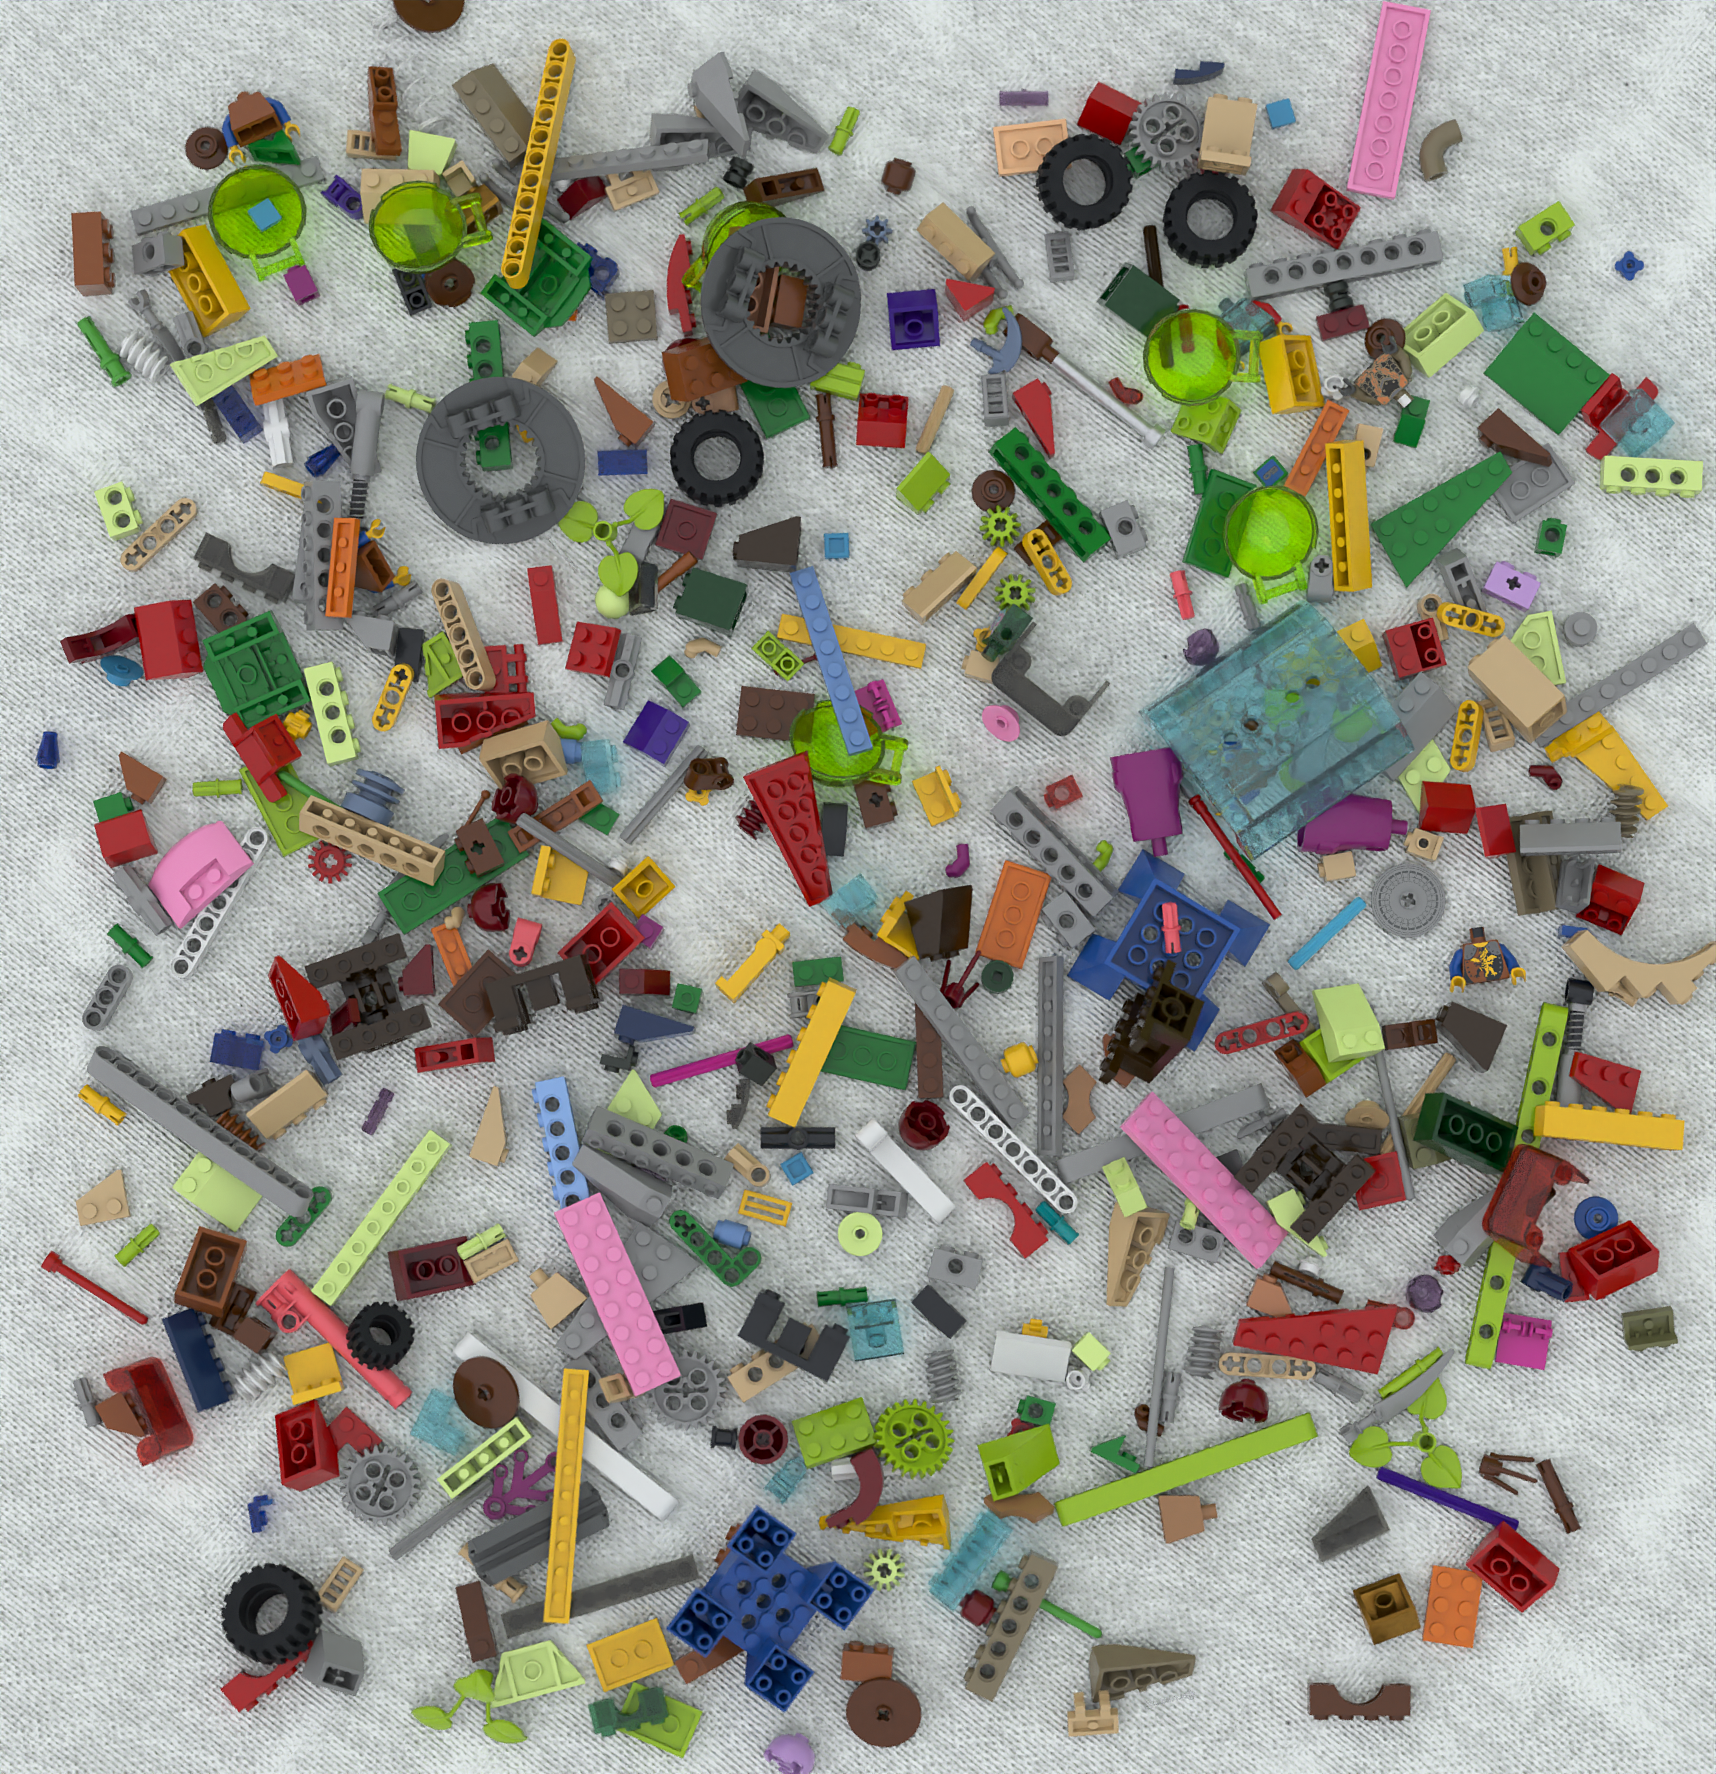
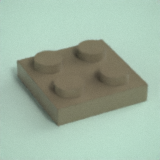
M654 290L605 294L609 344L658 340Z

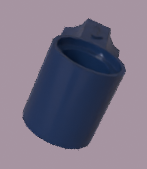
M1535 1260L1531 1261L1520 1281L1537 1292L1542 1291L1561 1302L1569 1299L1574 1285Z

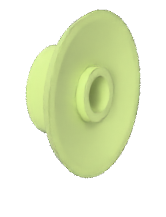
M851 1213L839 1225L838 1240L842 1248L849 1254L866 1256L879 1247L882 1240V1228L878 1220L869 1213ZM858 1229H862L865 1235L858 1237L855 1232Z

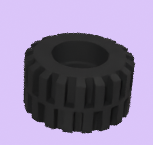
M379 1301L373 1302L371 1306L369 1304L365 1306L350 1324L349 1332L346 1334V1340H350L347 1343L348 1350H353L351 1356L353 1359L357 1357L359 1359L358 1363L361 1366L365 1363L367 1364V1369L370 1370L374 1367L377 1368V1371H383L385 1367L388 1370L397 1365L410 1350L414 1342V1337L412 1336L415 1330L413 1327H410L413 1323L411 1318L407 1319L405 1317L407 1313L404 1310L400 1312L398 1310L399 1306L394 1304L391 1307L389 1302L385 1301L381 1305ZM377 1327L384 1330L391 1339V1345H383L375 1341L371 1336L370 1328Z

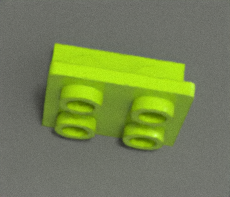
M1190 388L1174 421L1171 432L1181 437L1202 442L1214 452L1223 454L1242 410L1230 399Z

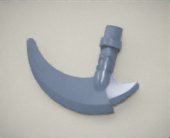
M1007 307L1002 308V311L1006 317L1008 332L1005 344L1000 351L975 337L970 343V346L975 348L976 351L985 353L993 359L994 366L988 371L989 374H996L1004 370L1008 373L1017 363L1021 353V330L1016 318Z

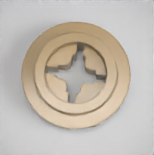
M667 380L655 388L652 402L660 416L669 419L680 418L688 412L691 401H678L680 406L672 403L667 407L668 400L663 395L670 396Z

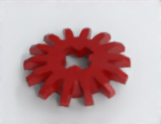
M320 841L321 848L319 850L314 846L312 848L316 852L315 856H308V859L314 860V863L309 864L308 867L316 868L312 875L316 876L320 873L319 881L321 882L325 877H328L329 884H332V877H336L339 882L341 881L339 876L341 872L345 876L349 874L344 868L352 867V864L346 863V860L352 858V855L345 856L344 853L347 850L333 846L331 843L325 846ZM332 854L334 859L337 860V864L327 868V864L323 860L324 858H329V855Z

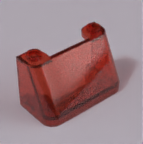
M147 1357L103 1374L111 1391L123 1393L132 1390L151 1436L141 1440L136 1449L142 1467L152 1465L191 1446L194 1439L193 1432L164 1364L157 1357Z

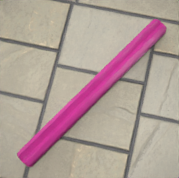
M789 1034L754 1044L769 1054L794 1046L792 1037ZM743 1048L651 1074V1084L656 1088L736 1064L735 1060L738 1052Z

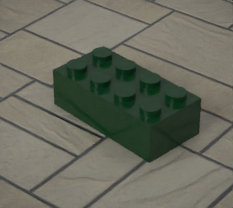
M1445 1092L1425 1093L1413 1141L1487 1175L1507 1174L1518 1127Z

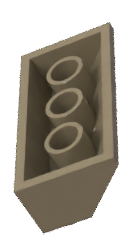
M490 64L475 69L452 84L453 91L509 168L513 169L518 163L525 160L533 116L496 66Z

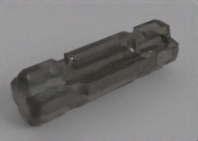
M211 397L203 402V410L205 411L203 415L209 432H212L210 436L213 443L221 444L227 440L225 431L221 430L223 425L217 409H214L216 405Z

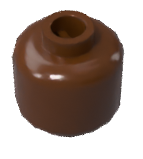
M894 157L893 161L886 162L881 182L887 186V192L901 195V191L907 192L911 190L916 170L912 167L911 162Z

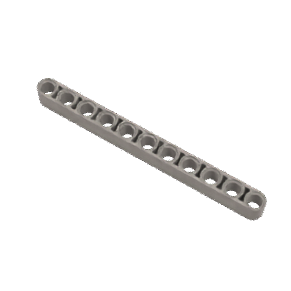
M105 1046L95 1048L87 1066V1072L92 1077L287 1214L296 1218H301L305 1215L314 1196L313 1191L308 1186L112 1049Z

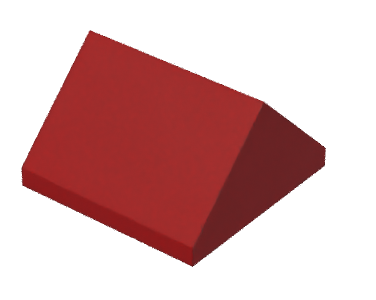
M1098 81L1087 99L1077 126L1101 138H1107L1115 145L1121 146L1129 130L1128 126L1133 121L1131 117L1134 112H1138L1136 109L1142 103Z
M946 278L945 295L963 322L993 303L995 288Z
M1422 781L1418 829L1467 834L1476 812L1471 785Z
M1506 804L1475 808L1485 857L1493 859L1515 853L1516 849Z
M142 809L94 824L102 856L110 868L158 853Z

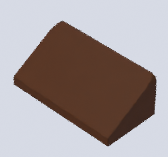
M235 1282L223 1318L212 1315L209 1325L233 1336L235 1334L234 1326L241 1317L245 1318L257 1292Z

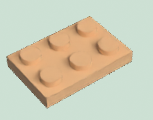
M1066 119L993 127L999 177L1037 173L1045 154L1053 146L1068 138ZM1069 164L1066 169H1071L1072 164Z

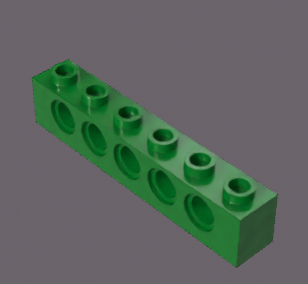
M498 320L470 322L469 330H465L466 345H471V354H467L468 369H473V378H469V382L487 378L480 376V371L484 367L493 369L489 377H504L501 333ZM482 343H488L490 349L486 353H480L477 351L478 346ZM506 422L504 426L499 424L478 431L477 435L474 436L475 441H479L480 450L476 451L477 465H481L483 472L513 469L509 422ZM491 439L499 441L498 447L494 450L486 448L487 442Z
M1015 427L993 444L989 450L990 455L1045 519L1049 521L1057 533L1062 536L1063 540L1083 563L1106 546L1111 539L1108 530L1095 520L1091 510L1087 506H1083L1077 499L1074 490L1064 484L1059 473L1046 463L1043 454L1033 448L1029 443L1028 437L1023 432H1020ZM1015 453L1021 454L1024 460L1018 459ZM1031 472H1036L1040 478H1035ZM1047 490L1053 491L1056 497L1050 496ZM1063 509H1068L1072 516L1065 514ZM1079 527L1086 529L1088 534H1083Z

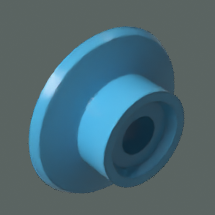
M110 655L103 657L100 661L102 669L107 673V680L117 686H128L131 681L141 678L144 674L143 668L137 662L123 656Z

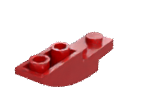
M680 234L674 245L668 266L667 302L669 315H680L683 336L688 337L693 336L692 328L697 326L694 313L689 314L688 304H692L690 289L685 290V288L694 287L693 279H697L695 264L690 265L689 255H693L691 241H686L685 235Z

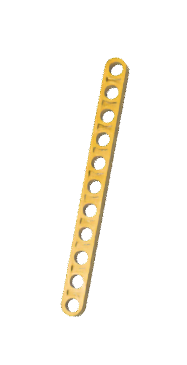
M562 38L554 40L548 49L501 265V272L508 285L513 289L523 288L529 280L576 62V56L569 42Z

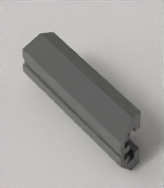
M588 1481L580 1484L575 1543L610 1526L608 1510L598 1490ZM553 1498L468 1541V1557L478 1577L491 1587L548 1558Z

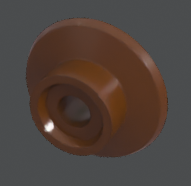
M202 127L193 131L185 144V153L190 163L204 170L220 166L225 161L229 151L223 133L213 127ZM206 143L210 144L209 149H207V150H203V149H202V146H203L204 144H206Z
M1528 262L1519 263L1513 269L1510 282L1516 299L1527 306L1538 303L1546 288L1545 275L1535 265Z
M1383 318L1374 322L1367 330L1364 343L1365 349L1371 358L1376 360L1383 353L1380 339L1384 335L1383 343L1385 345L1392 344L1389 336H1393L1396 344L1402 349L1404 348L1406 340L1405 331L1398 321L1391 318Z
M985 471L973 482L971 490L973 501L985 512L991 509L996 513V506L1000 505L1002 512L1014 501L1015 485L1012 479L1002 471ZM991 487H996L998 489V493L991 494L989 492V489Z

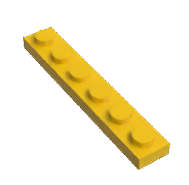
M782 614L777 639L812 646L804 619ZM832 624L842 653L918 669L922 667L926 648L924 643Z

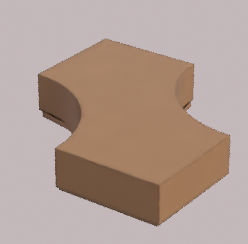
M1078 1065L1063 1080V1085L1068 1093V1106L1062 1114V1119L1078 1135L1096 1118L1091 1110L1089 1098L1091 1090L1097 1082L1081 1065Z
M1039 1492L1028 1495L1016 1494L993 1501L992 1495L989 1494L984 1497L983 1502L999 1519L1008 1516H1018L1029 1520L1033 1524L1053 1514L1055 1508Z

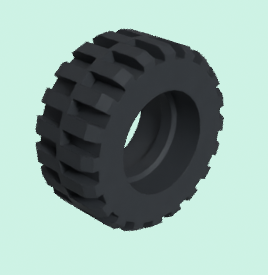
M1078 134L1059 142L1045 154L1043 162L1037 170L1039 178L1036 179V187H1039L1040 192L1037 194L1038 199L1043 201L1045 205L1043 209L1046 214L1050 213L1053 216L1052 220L1056 223H1063L1064 227L1069 229L1087 230L1098 228L1110 222L1122 212V208L1127 206L1130 200L1128 195L1133 189V185L1130 184L1133 174L1132 170H1128L1127 164H1129L1127 157H1122L1120 154L1122 150L1118 145L1114 147L1111 145V140L1107 138L1101 139L1095 134ZM1086 159L1092 161L1101 169L1105 178V191L1096 203L1080 205L1074 202L1066 193L1063 175L1065 169L1073 161Z
M1204 170V174L1201 175L1196 172L1191 174L1189 179L1184 178L1181 180L1177 188H1174L1170 193L1163 214L1164 236L1168 238L1167 243L1169 247L1177 251L1176 256L1180 259L1186 258L1188 264L1192 266L1195 263L1201 264V268L1206 269L1209 268V265H1215V268L1223 267V264L1226 262L1231 264L1236 261V258L1239 255L1242 256L1248 245H1250L1257 227L1258 210L1255 209L1256 202L1254 197L1248 194L1249 188L1245 184L1241 186L1238 183L1239 179L1235 176L1231 178L1226 177L1224 172L1212 174L1211 170ZM1204 199H1212L1223 203L1233 216V225L1230 232L1225 237L1216 240H1207L1197 236L1187 223V214L1190 207Z
M719 409V412L715 413L712 410H707L703 415L699 416V414L692 416L691 421L688 423L685 421L680 426L681 430L679 433L676 432L673 438V445L670 448V463L674 479L677 481L682 492H685L693 501H699L701 505L708 506V504H711L715 507H722L723 504L734 505L737 500H744L748 497V493L751 490L754 491L763 473L764 453L757 431L753 430L752 425L747 420H742L740 415L736 413L728 414L727 410ZM723 437L731 440L737 446L740 452V464L732 476L723 480H710L703 477L697 471L694 464L695 451L703 441L709 438Z
M266 1563L264 1568L257 1565L251 1568L252 1572L248 1573L245 1571L239 1576L241 1579L237 1583L234 1581L230 1586L232 1588L230 1594L225 1595L224 1602L226 1606L221 1609V1616L225 1618L221 1622L222 1629L227 1632L225 1637L228 1642L250 1659L261 1662L264 1665H272L273 1663L277 1665L285 1664L287 1658L291 1661L298 1658L297 1653L300 1651L305 1652L309 1648L307 1644L310 1640L314 1641L318 1634L315 1633L316 1628H320L322 1623L319 1615L323 1613L322 1605L318 1603L321 1598L319 1593L314 1590V1585L293 1569L282 1564L276 1566L273 1563ZM285 1594L288 1601V1609L283 1622L274 1631L259 1635L256 1628V1618L261 1606L269 1598Z

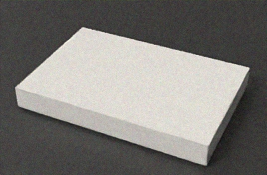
M997 1331L990 1371L1064 1383L1072 1342Z

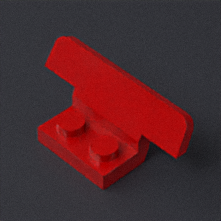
M1611 373L1581 409L1584 422L1599 433L1585 449L1586 453L1596 460H1602L1604 456L1611 452L1657 397L1658 388L1647 377L1630 394L1622 388L1620 378Z
M237 712L230 715L223 723L224 732L269 802L280 800L288 793L276 776V773L279 769L300 759L302 756L300 750L277 714L259 722L249 730H247Z

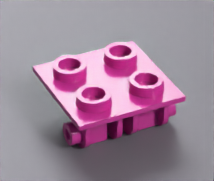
M883 679L872 681L867 686L855 690L869 737L902 725Z
M1504 1313L1495 1362L1545 1370L1549 1338L1552 1337L1553 1328H1551L1552 1321Z

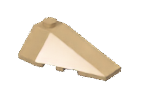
M1115 1202L1109 1224L1107 1305L1128 1306L1141 1281L1139 1275L1144 1265L1150 1264L1152 1260L1150 1254L1155 1244L1160 1245L1164 1237L1170 1213L1147 1207L1124 1217L1118 1202Z

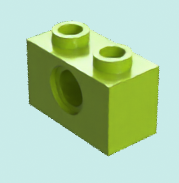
M1557 201L1518 226L1515 234L1530 256L1536 253L1540 256L1552 248L1550 244L1557 239L1559 242H1562L1572 235L1570 231L1575 224L1560 201ZM1540 227H1550L1552 235H1544Z

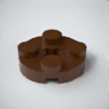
M449 257L437 262L425 274L426 291L430 298L440 306L457 307L465 303L472 294L473 284L475 285V277L466 263L458 260L456 257ZM454 278L456 280L453 281V287L444 286L448 279Z

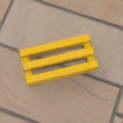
M744 1189L738 1214L786 1227L792 1202ZM752 1196L786 1206L785 1211L748 1201L747 1198ZM747 1205L782 1215L783 1219L778 1220L746 1211L744 1208Z

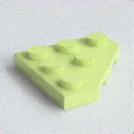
M1552 611L1527 615L1510 641L1555 686L1565 684L1566 679Z

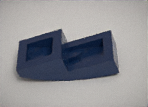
M1200 61L1198 70L1175 69L1173 85L1196 84L1216 78L1223 74L1225 63Z

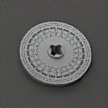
M1399 864L1386 870L1377 879L1371 893V908L1377 922L1389 933L1404 938L1418 937L1432 930L1440 921L1445 909V893L1439 879L1427 868L1416 864ZM1410 894L1412 895L1411 900L1415 903L1405 907V901L1401 900L1402 896L1407 897Z

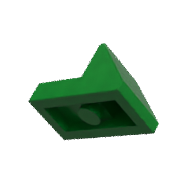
M283 130L277 131L273 140L259 139L248 144L254 161L300 165L301 163L294 145Z
M1411 395L1414 399L1404 409L1402 408L1392 442L1416 449L1426 422L1425 418L1430 400Z
M670 655L651 670L653 675L682 708L686 707L702 693L685 673V670Z
M1126 1435L1091 1447L1090 1452L1135 1474L1137 1473L1140 1464L1135 1462L1137 1457L1123 1451L1122 1455L1118 1454Z

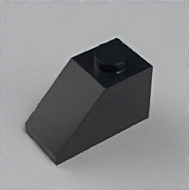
M703 1302L653 1311L663 1334L707 1327Z

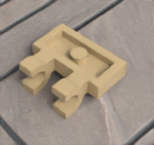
M642 170L632 171L630 173L633 177L620 181L618 173L605 175L610 186L605 188V192L614 212L659 194L658 187L650 170L645 172Z
M1109 1690L1099 1691L1100 1709L1085 1710L1084 1692L1073 1693L1075 1711H1067L1068 1737L1119 1733L1118 1710L1110 1706Z

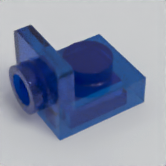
M268 1494L253 1497V1502L247 1503L252 1533L265 1531L264 1526L268 1525L266 1511L261 1510V1506L275 1503V1498L268 1499Z

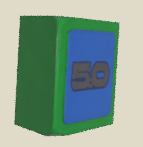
M1274 455L1253 472L1267 491H1270L1288 476V472Z

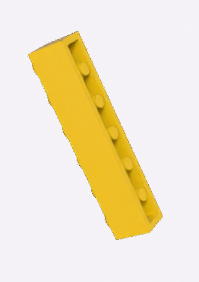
M1341 440L1325 443L1334 591L1354 592L1372 588L1364 440Z
M830 977L827 983L822 981L816 994L820 996L817 1006L812 1004L806 1018L810 1019L807 1028L802 1026L796 1040L800 1041L797 1050H791L786 1061L790 1066L786 1073L781 1072L776 1085L780 1086L777 1095L771 1094L766 1105L770 1109L768 1116L795 1128L857 989Z
M1545 1101V1105L1536 1106L1534 1136L1669 1151L1683 1150L1685 1120H1676V1115L1661 1114V1118L1653 1117V1112L1638 1111V1115H1631L1630 1110L1615 1109V1112L1612 1113L1606 1112L1607 1107L1592 1106L1591 1110H1585L1581 1104H1568L1567 1108L1560 1107V1102Z

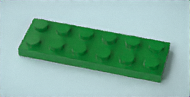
M495 818L486 824L505 866L477 878L475 873L470 874L464 862L468 860L465 851L459 852L456 844L445 850L444 869L434 886L405 875L377 893L404 936L530 856L527 850L522 853L518 851L508 834V831L513 829L509 823ZM473 845L474 850L471 852H477L478 855L482 854L484 846Z

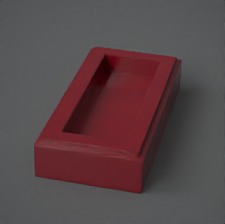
M357 998L347 999L329 1016L332 1035L352 1029L361 1022Z

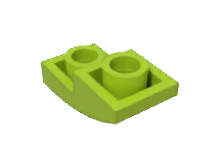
M769 631L751 648L787 682L804 665L788 647H785Z

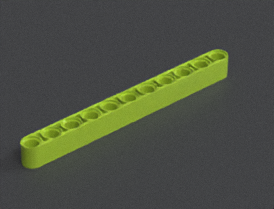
M1305 1413L1054 1502V1506L1061 1526H1068L1318 1437V1433L1311 1413Z

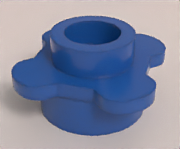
M1627 251L1624 253L1622 260L1617 261L1614 267L1626 280H1633L1635 274L1643 270L1644 263L1641 260H1637L1633 252Z
M278 1025L277 1029L266 1031L264 1034V1039L271 1046L270 1051L277 1054L282 1048L291 1047L293 1044V1039L288 1036L286 1032L287 1027L284 1025ZM277 1037L281 1038L279 1042L276 1040Z

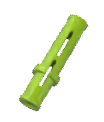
M1437 1347L1421 1360L1419 1358L1416 1359L1414 1365L1377 1391L1383 1399L1389 1397L1423 1374L1444 1353Z

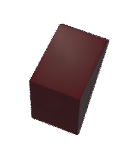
M600 176L576 180L557 199V202L563 211L569 214V220L571 221L607 198L605 192L606 185Z

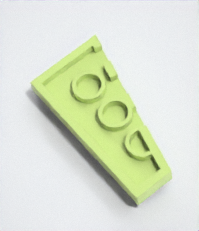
M264 335L202 355L171 363L170 366L197 407L275 359L278 355Z

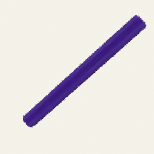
M1380 1467L1377 1472L1376 1478L1385 1483L1494 1526L1505 1521L1515 1531L1518 1528L1519 1521L1387 1468Z

